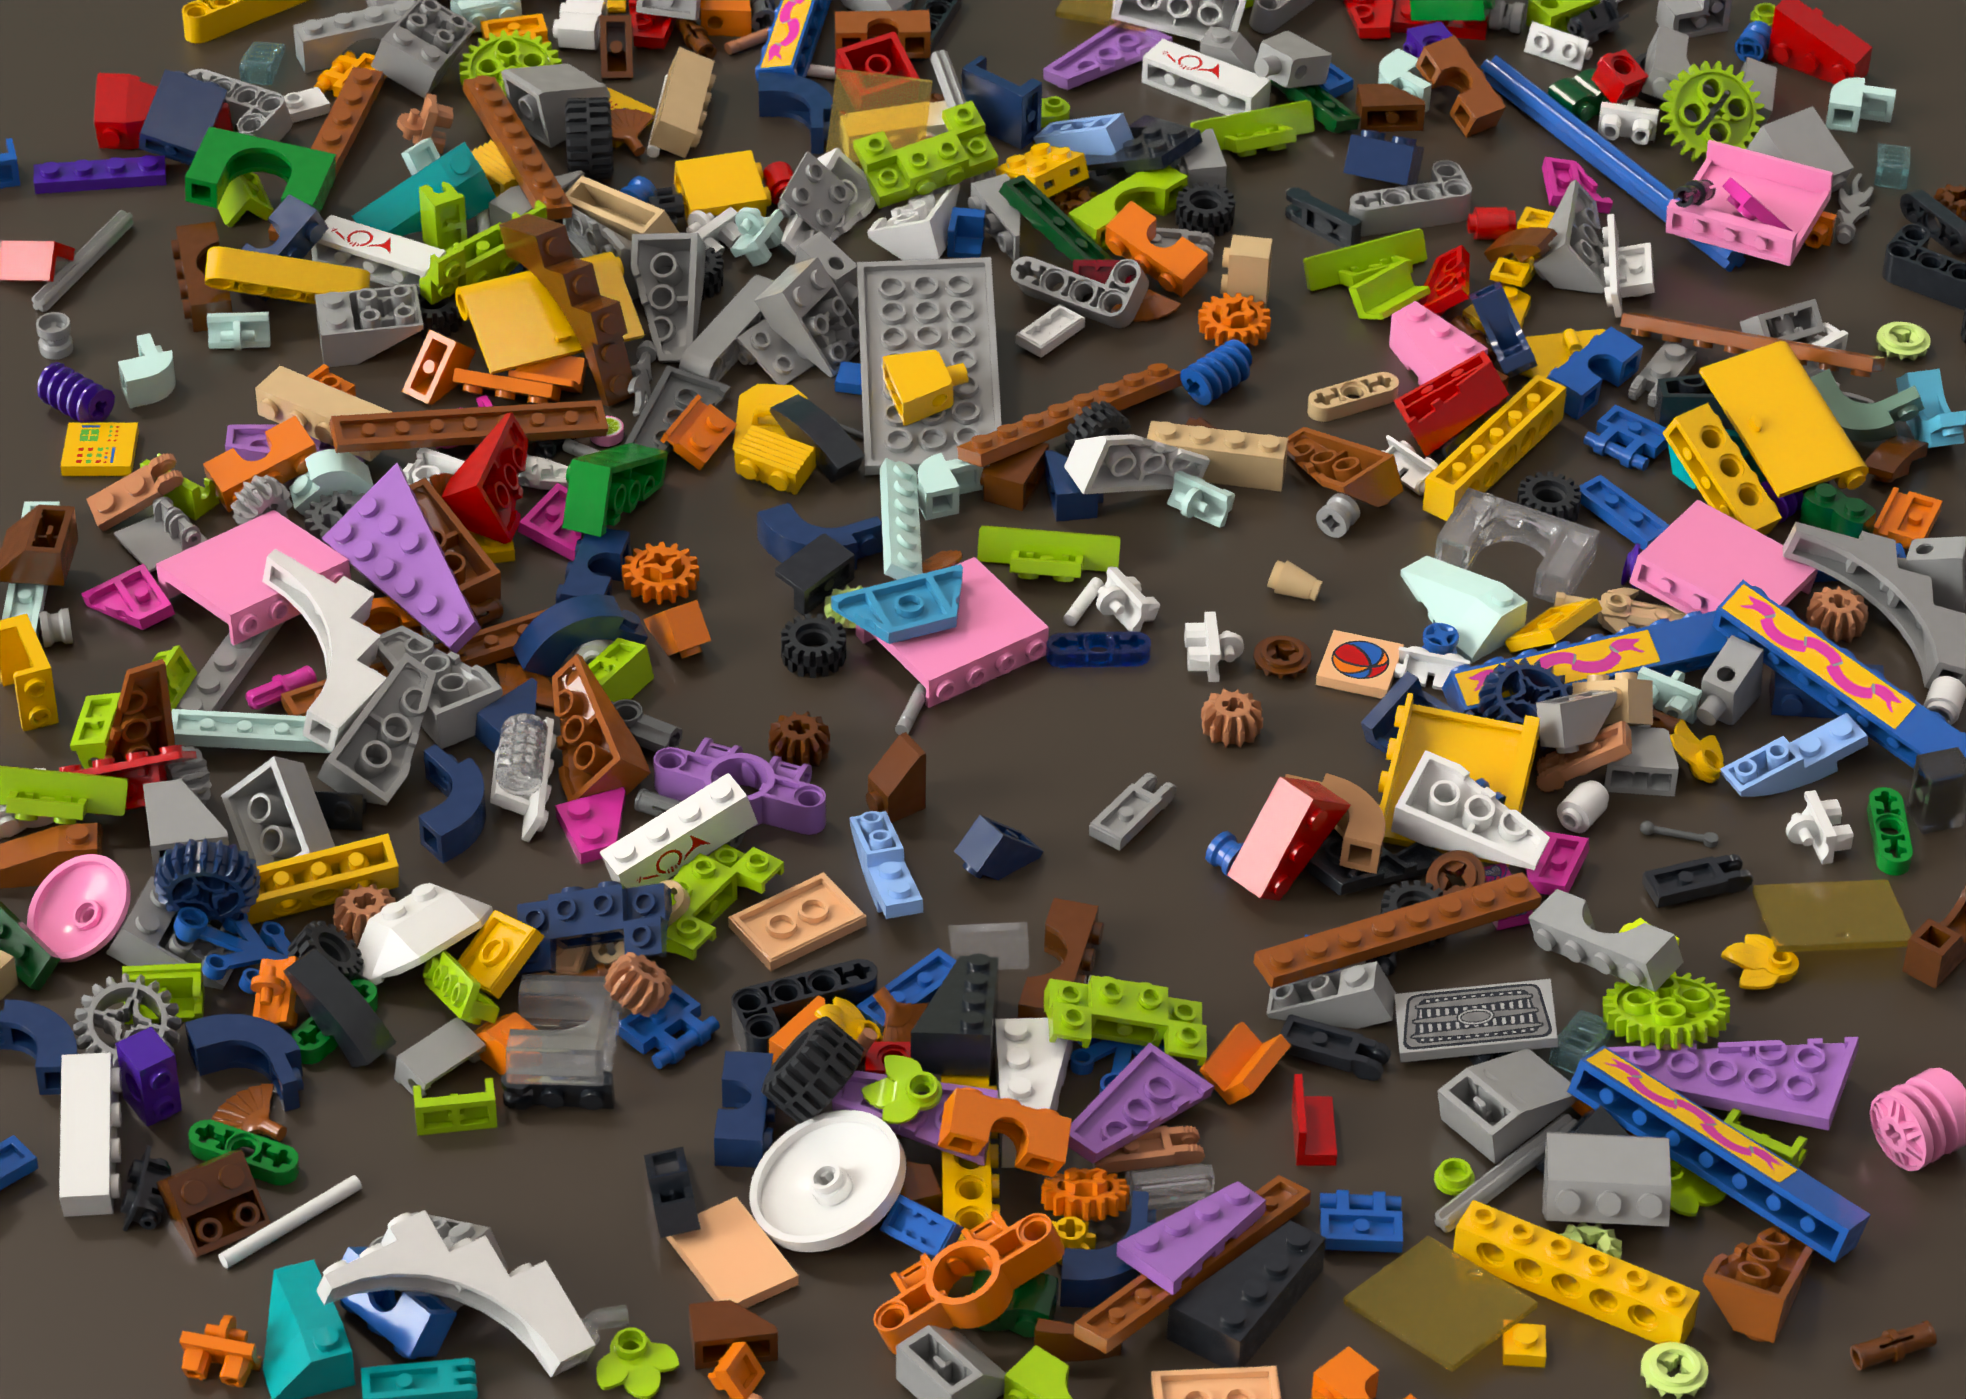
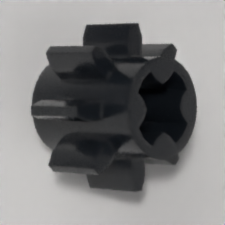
M672 186L656 188L655 196L648 197V204L665 210L675 226L677 218H684L682 194H673Z

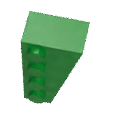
M628 443L573 458L566 472L568 490L562 528L598 537L603 536L606 533V525L615 526L620 522V514L622 512H632L638 500L645 501L663 486L668 451Z

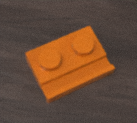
M697 394L665 432L660 441L670 443L674 446V452L700 471L732 433L737 423L712 404L707 406L700 400L702 397Z
M1894 487L1874 524L1873 534L1896 540V543H1901L1903 548L1909 549L1914 539L1928 538L1941 512L1943 501L1911 491L1908 494H1903L1899 492V488Z

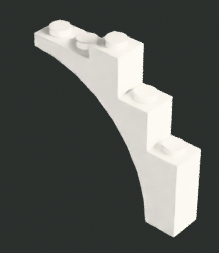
M274 549L267 556L262 582L283 595L304 616L315 632L325 657L327 679L321 693L307 710L302 735L332 752L387 678L376 670L369 668L376 660L381 635L362 625L369 618L374 593L345 576L335 584L325 576L297 562L294 558Z
M425 1210L413 1216L409 1212L403 1213L391 1220L381 1243L367 1248L360 1254V1258L348 1264L345 1260H341L324 1270V1275L316 1290L324 1305L354 1294L381 1290L421 1291L452 1298L482 1311L508 1328L533 1352L551 1378L587 1361L596 1346L546 1261L533 1267L530 1263L523 1264L508 1274L486 1235L474 1241H471L470 1238L462 1239L448 1250Z

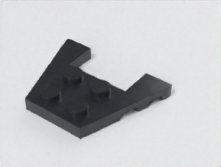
M1144 115L1129 125L1134 139L1123 143L1121 150L1111 156L1085 155L1088 171L1095 170L1097 176L1108 175L1120 167H1124L1126 173L1164 169L1203 141L1198 129Z
M1333 829L1304 867V870L1337 894L1344 895L1427 874L1430 865L1442 853L1433 847L1425 846L1418 842L1397 854H1392L1383 847L1377 874L1339 866L1343 838L1338 831Z

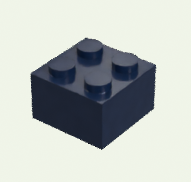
M1361 129L1360 135L1351 134L1343 173L1406 186L1417 184L1424 147L1416 146L1417 139L1393 136L1392 141L1385 140L1386 133Z

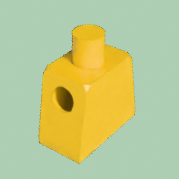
M936 350L883 357V380L904 426L951 408L954 404L953 386L968 383L969 381L964 363L946 367L940 353Z

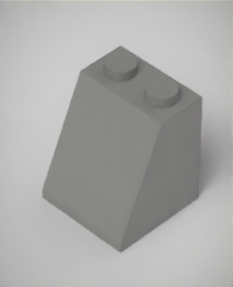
M570 64L510 68L501 72L507 99L527 132L550 148L566 140L565 104L568 98L607 97L608 100L610 99V92L603 83H599L584 71H580Z
M1813 106L1763 125L1746 149L1833 172L1831 192L1839 190L1847 183L1846 178L1854 168Z
M181 779L143 784L154 877L159 858L164 856L165 849H174L176 843L187 845L189 839L203 842L206 837L209 842L216 843L222 840L223 845L229 846L227 830Z

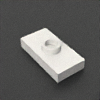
M319 87L292 92L283 96L293 123L328 114L331 110L329 101Z
M1059 304L1017 333L1016 344L1039 357H1043L1085 327V318Z

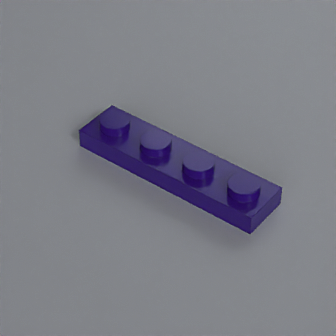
M146 155L136 158L114 157L106 160H78L76 162L34 164L35 194L167 185L165 156Z

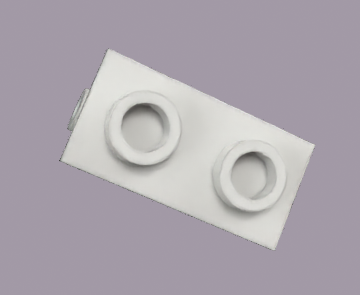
M1532 22L1524 52L1581 71L1584 59H1590L1593 49L1588 47L1589 40Z
M1388 435L1386 439L1389 448L1386 451H1381L1395 456L1399 476L1407 471L1401 478V483L1418 495H1424L1425 479L1438 464L1429 457L1423 459L1417 455L1413 447L1406 441L1398 442Z
M1399 646V663L1396 664L1394 677L1401 678L1408 671L1417 676L1420 685L1425 687L1428 675L1435 676L1432 688L1442 690V686L1450 671L1464 664L1471 666V661L1465 660L1457 654L1448 653L1440 655L1430 653L1428 650L1418 646L1410 648Z

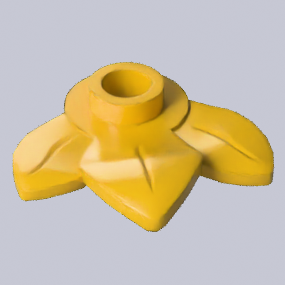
M1681 719L1675 726L1674 734L1670 735L1674 749L1682 759L1690 764V770L1697 779L1708 783L1715 782L1720 777V769L1724 767L1723 754L1716 736L1709 735L1699 740L1690 731L1685 721Z
M1746 934L1745 943H1734L1728 946L1721 954L1723 959L1744 969L1739 982V987L1742 989L1761 990L1772 988L1776 983L1790 981L1799 969V959L1793 952L1779 948L1772 939L1758 934Z
M835 997L833 1004L823 1005L814 1013L818 1018L828 1016L854 1040L858 1039L864 1028H871L877 1034V1039L874 1042L882 1041L883 1036L879 1027L874 1022L865 1020L860 1010L846 999Z

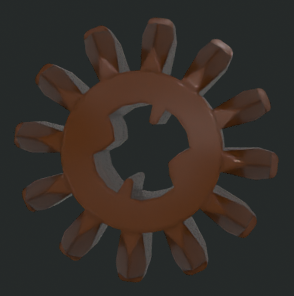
M793 710L790 717L780 715L778 722L772 723L769 730L768 749L770 756H779L783 762L798 766L809 764L819 767L821 760L828 758L830 751V731L828 725L823 723L821 716L811 717L809 711L803 715H798Z

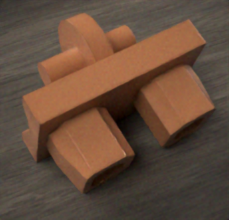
M427 93L421 113L419 110L412 108L410 113H404L398 117L397 126L404 132L403 138L406 140L412 139L414 145L423 139L432 138L438 153L442 154L446 142L445 133L433 130L434 126L451 128L454 118L453 108L437 104L436 95Z

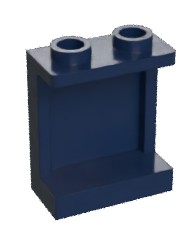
M982 55L965 65L961 72L962 92L966 102L972 101L985 123V133L1020 150L1034 141L1033 137L1041 131L1042 82L1031 78L1022 86H1018L987 71V58Z
M165 69L140 132L139 149L191 165L209 126L215 127L222 106L226 103L227 89L221 88L220 85L211 81L203 82L191 78L188 74L181 71L173 72Z
M1408 671L1361 722L1366 742L1387 754L1390 738L1397 739L1399 728L1394 727L1398 705L1405 706L1408 693L1413 694V704L1458 712L1423 691L1419 678ZM1470 710L1466 713L1468 715L1476 716V714Z

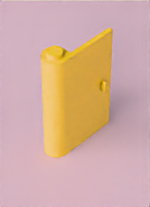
M609 251L580 258L581 260L593 263L600 295L620 301L628 334L623 335L624 342L644 338V331L623 278L624 268L620 257H615ZM531 271L456 288L455 295L459 313L463 320L471 321L490 375L584 352L563 311L547 288Z
M1786 341L1775 342L1700 368L1699 373L1778 498L1834 479L1839 488H1848L1849 490L1855 489L1865 482L1868 467Z

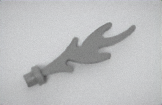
M1858 173L1854 178L1850 195H1847L1843 188L1839 190L1838 202L1841 209L1838 210L1837 217L1841 223L1837 225L1835 234L1837 240L1842 244H1847L1854 238L1856 233L1855 222L1869 214L1870 207L1865 205L1869 202L1874 188L1870 186L1865 192L1859 191L1858 184L1863 176L1861 173Z
M645 340L638 346L636 356L639 362L631 366V370L636 373V376L631 379L628 386L629 394L635 392V408L632 412L634 417L641 414L651 396L649 380L653 378L650 363L656 359L657 349L650 340Z

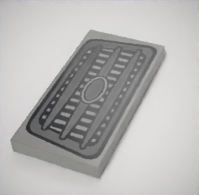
M1551 979L1395 994L1401 1062L1512 1052L1526 1048L1533 1050L1558 1047Z

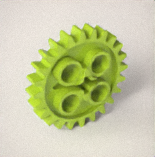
M517 29L514 30L512 36H508L505 30L501 31V37H496L494 34L489 33L488 41L478 38V47L469 45V53L462 54L463 62L459 63L460 84L463 85L464 79H472L481 75L495 77L507 97L501 74L503 70L562 64V60L559 59L558 50H552L551 42L542 44V36L531 39L529 31L524 36H519Z
M1704 61L1701 64L1700 70L1695 64L1688 68L1689 74L1682 70L1678 74L1680 81L1673 79L1669 83L1672 90H1667L1663 94V97L1670 102H1665L1660 106L1661 110L1668 112L1667 115L1660 119V122L1670 124L1664 135L1674 134L1675 136L1670 145L1675 146L1680 143L1683 146L1680 155L1685 154L1689 150L1692 152V162L1699 156H1703L1704 163L1707 157L1708 141H1715L1710 136V129H1716L1722 135L1720 143L1746 149V146H1749L1754 139L1752 136H1756L1760 130L1755 124H1760L1765 120V117L1757 114L1758 111L1765 107L1764 104L1755 103V99L1761 92H1751L1749 89L1754 81L1750 80L1744 83L1742 79L1745 72L1741 71L1735 76L1732 64L1725 71L1722 70L1721 61H1717L1712 69L1708 61ZM1703 85L1711 86L1714 89L1715 97L1706 96L1703 92ZM1728 91V98L1715 112L1714 118L1707 123L1700 135H1696V129L1711 111L1710 109L1720 100L1723 93ZM1728 104H1734L1739 108L1740 117L1731 115L1728 110ZM1685 109H1689L1696 114V122H1690L1685 118Z
M1675 971L1655 992L1641 986H1633L1627 981L1626 984L1615 982L1614 989H1607V996H1603V1022L1607 1023V1030H1615V1037L1626 1036L1627 1043L1640 1040L1641 1047H1645L1650 1043H1655L1657 1049H1661L1664 1044H1670L1673 1049H1677L1680 1043L1693 1047V1041L1695 1040L1707 1043V1036L1717 1038L1719 1037V1031H1726V1023H1730V998L1725 997V989H1717L1716 982L1705 984V977L1693 980L1691 979V973L1679 977Z

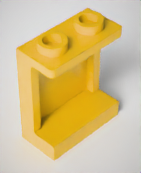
M751 150L675 161L674 185L677 194H682L684 217L687 226L689 214L696 210H700L705 214L710 212L715 216L720 215L729 207H732L736 212H739L742 208L749 207L759 209L760 215L766 217V209L768 206H771V195L769 188L763 187L762 166L760 162L755 163Z
M27 613L0 620V681L3 687L15 684L20 723L23 731L59 723L51 666Z

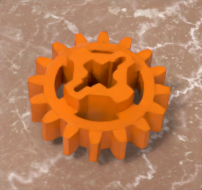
M1237 292L1235 297H1230L1228 293H1223V298L1221 299L1212 296L1211 303L1203 302L1202 309L1199 310V333H1205L1206 341L1215 339V346H1220L1231 339L1239 340L1245 345L1250 343L1256 346L1258 345V339L1265 340L1267 332H1270V309L1264 308L1263 301L1255 303L1254 296L1252 295L1246 298Z
M660 542L658 546H652L647 543L645 544L646 550L642 551L635 548L633 549V556L625 557V565H622L624 589L631 590L633 598L642 595L644 603L649 602L651 598L656 599L658 605H661L663 600L676 603V596L679 595L687 598L689 597L688 590L697 589V581L700 580L699 565L697 564V557L690 556L688 548L679 551L678 544L676 543L670 548L665 547L664 542Z
M1069 1168L1064 1171V1174L1056 1173L1052 1178H1044V1184L1041 1185V1204H1044L1045 1210H1053L1054 1216L1064 1214V1217H1076L1083 1221L1093 1220L1099 1222L1105 1220L1107 1215L1119 1216V1211L1126 1212L1127 1205H1129L1130 1185H1127V1180L1117 1179V1174L1115 1173L1107 1175V1171L1100 1168Z

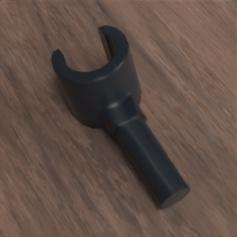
M566 439L538 440L536 443L539 447H536L534 451L538 457L550 460L556 455L557 447L563 444Z

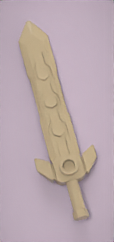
M1623 587L1608 590L1607 593L1605 592L1601 595V600H1598L1603 610L1597 613V621L1602 624L1603 628L1614 634L1629 626L1643 628L1660 619L1667 618L1669 621L1682 619L1687 615L1674 607L1635 601L1633 599L1639 594V590ZM1556 592L1554 607L1587 600L1588 598Z

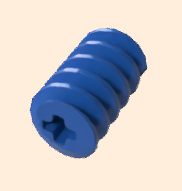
M1231 339L1181 370V383L1194 401L1205 406L1211 403L1212 400L1219 398L1221 394L1230 391L1231 388L1238 386L1240 382L1249 378L1250 366L1252 364L1251 352L1244 343Z

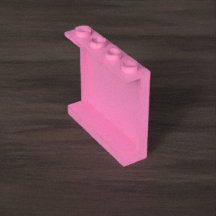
M1709 140L1706 160L1693 180L1707 179L1712 181L1714 185L1709 187L1710 189L1716 187V193L1712 199L1705 201L1700 206L1692 204L1689 207L1682 208L1676 205L1675 202L1678 200L1672 199L1667 206L1665 232L1791 266L1831 198L1833 172ZM1729 177H1732L1792 231L1763 224L1757 218L1753 221L1748 220L1726 200L1730 194L1722 185Z
M1697 500L1638 555L1629 583L1685 614L1694 611H1701L1703 614L1716 611V608L1742 580L1751 586L1761 588L1771 600L1781 607H1785L1800 591L1806 594L1811 592L1818 569L1783 557L1782 544Z
M275 510L156 563L159 587L166 597L170 599L184 593L229 624L230 639L233 645H237L301 614L283 595L262 582L267 556L274 549L294 558L297 562L325 576L335 584L343 576L351 580L349 559Z
M975 557L959 563L963 567V580L957 627L888 644L856 625V636L863 643L877 639L926 688V706L928 708L1048 655L1049 627Z

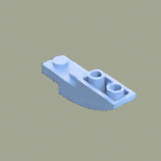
M1845 713L1790 743L1782 736L1726 765L1720 771L1741 797H1757L1782 793L1818 781L1837 772V761L1867 746L1868 735L1848 713Z
M869 811L860 816L849 817L860 865L877 912H883L886 919L924 913L923 899L904 861V848L887 812Z

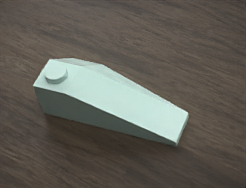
M1425 556L1401 569V577L1417 601L1423 602L1428 610V617L1431 622L1449 624L1458 631L1457 653L1466 660H1470L1471 664L1506 645V639L1525 626L1528 602L1501 582L1429 556Z

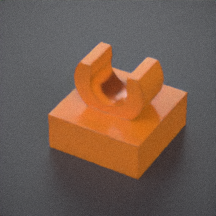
M733 1342L726 1354L718 1360L719 1364L715 1370L708 1374V1378L716 1390L725 1389L731 1399H748L765 1375V1371L746 1342Z

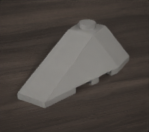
M1575 179L1568 186L1547 227L1557 232V235L1549 243L1551 249L1540 258L1534 260V268L1537 274L1543 280L1547 279L1554 288L1602 294L1605 292V287H1607L1604 276V267L1606 266L1604 262L1601 264L1600 255L1603 254L1604 244L1599 241L1596 234L1601 229L1597 204Z
M573 208L572 218L563 219V224L566 226L571 243L583 257L609 251L615 257H620L624 268L623 278L631 300L640 298L636 280L630 266L632 241Z
M698 232L632 234L630 266L636 280L640 300L645 310L654 346L657 349V357L660 363L680 362L685 350L697 338L706 257V246Z
M403 625L380 634L377 655L389 674L405 653L436 673L427 709L421 724L433 741L443 749L474 736L477 712L503 695L501 686L493 677L478 665L470 667L461 662L460 656L452 651L446 654L434 648L433 641Z
M405 653L327 757L317 778L337 792L363 794V799H366L368 803L386 806L408 776L411 759L418 741L420 727L427 709L436 673Z

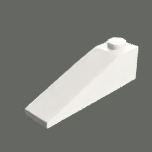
M838 148L817 158L855 193L829 238L832 242L851 229L858 221L869 215L876 204L871 195L864 171ZM797 214L790 215L780 243L796 257L797 246L817 232Z
M959 183L935 189L927 195L909 198V204L891 210L892 218L889 220L880 218L875 221L867 231L868 238L901 260L940 258L947 248L948 227L952 209L956 207L960 188Z
M1134 434L1076 440L1064 467L1083 494L1173 489L1175 472L1183 471L1189 475L1203 478L1210 460L1207 456Z
M1425 750L1395 806L1391 831L1425 846L1447 851H1467L1478 858L1535 870L1550 837L1517 810H1510L1496 799V793L1489 787L1483 788L1470 778V772L1463 766Z

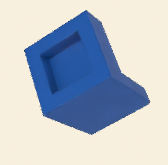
M9 138L6 139L7 153L0 154V188L21 186L13 139Z
M953 207L948 227L947 257L980 258L985 238V210Z

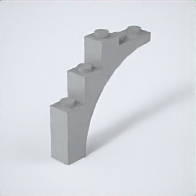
M1795 522L1782 547L1783 557L1809 565L1838 579L1876 606L1896 626L1911 647L1921 669L1924 688L1930 689L1932 682L1941 676L1954 677L1965 686L1966 614L1934 605L1932 579L1930 576L1898 568L1896 540L1864 531L1861 532L1857 539Z

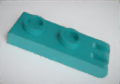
M471 1358L362 1367L363 1399H477L476 1362Z

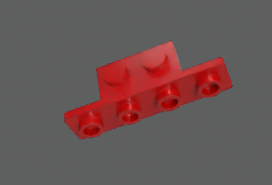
M172 745L159 748L160 755L149 756L148 751L126 754V761L115 763V758H105L92 761L93 768L82 770L81 764L59 767V771L127 778L126 811L146 807L143 784L167 781L165 765L197 759L196 751H183L182 745Z

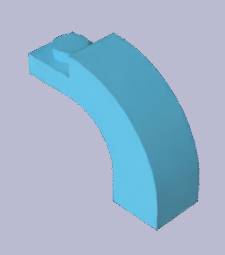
M1940 369L1909 372L1896 379L1898 393L1915 385L1924 409L1919 411L1916 417L1906 421L1915 440L1929 443L1928 448L1965 443L1963 429L1966 428V411H1950L1944 396Z

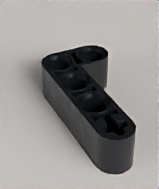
M1918 224L1903 226L1886 247L1882 270L1883 278L1897 286L1965 310L1966 263L1929 250L1930 232L1926 227Z
M854 959L737 990L731 999L732 1029L742 1052L769 1053V1039L818 995L825 999V1004H833V999L839 997L857 1006L878 991L877 967L869 960Z

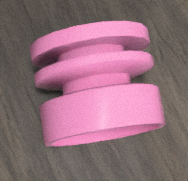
M1939 1067L1929 1068L1910 1078L1905 1084L1896 1085L1890 1091H1884L1874 1098L1870 1108L1871 1126L1877 1142L1885 1154L1897 1166L1907 1171H1917L1924 1168L1928 1163L1937 1161L1943 1154H1950L1966 1146V1089L1955 1076Z

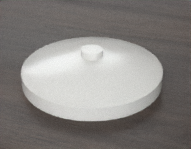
M838 1110L814 1116L812 1119L801 1124L799 1123L783 1134L760 1160L750 1185L749 1198L753 1216L770 1240L792 1251L819 1252L847 1244L873 1228L888 1213L897 1200L906 1175L904 1149L890 1126L870 1113L857 1110Z

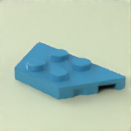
M959 564L831 596V608L836 613L888 644L957 627L963 567Z

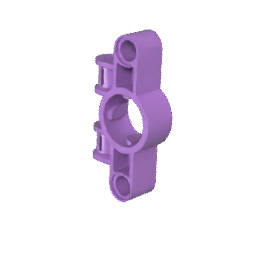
M708 737L702 740L695 753L679 748L667 747L658 750L654 755V786L660 795L684 801L729 773L738 785L751 786L759 790L747 796L758 822L755 826L764 823L806 835L817 834L825 828L826 794L821 787L810 784L812 767L809 764H803L802 766L783 762L779 756H773L768 763L761 757L743 753L741 746L727 747L714 743L713 739Z

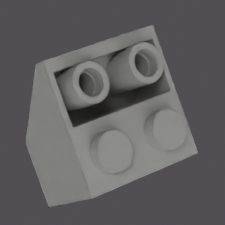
M927 1325L896 1345V1379L918 1399H996L1004 1394V1376L1006 1373L958 1331Z

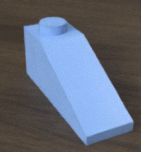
M1123 113L1051 122L1033 137L1036 144L1049 143L1050 146L1058 148L1068 147L1071 151L1084 153V155L1109 156L1121 150L1123 143L1134 139Z

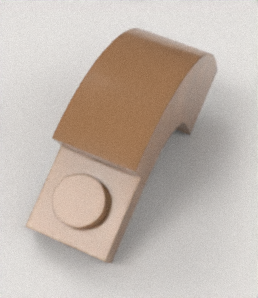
M1326 773L1323 782L1286 774L1285 777L1318 782L1351 804L1350 808L1334 827L1343 838L1339 866L1377 874L1386 825L1383 812L1378 803L1359 786L1335 775Z

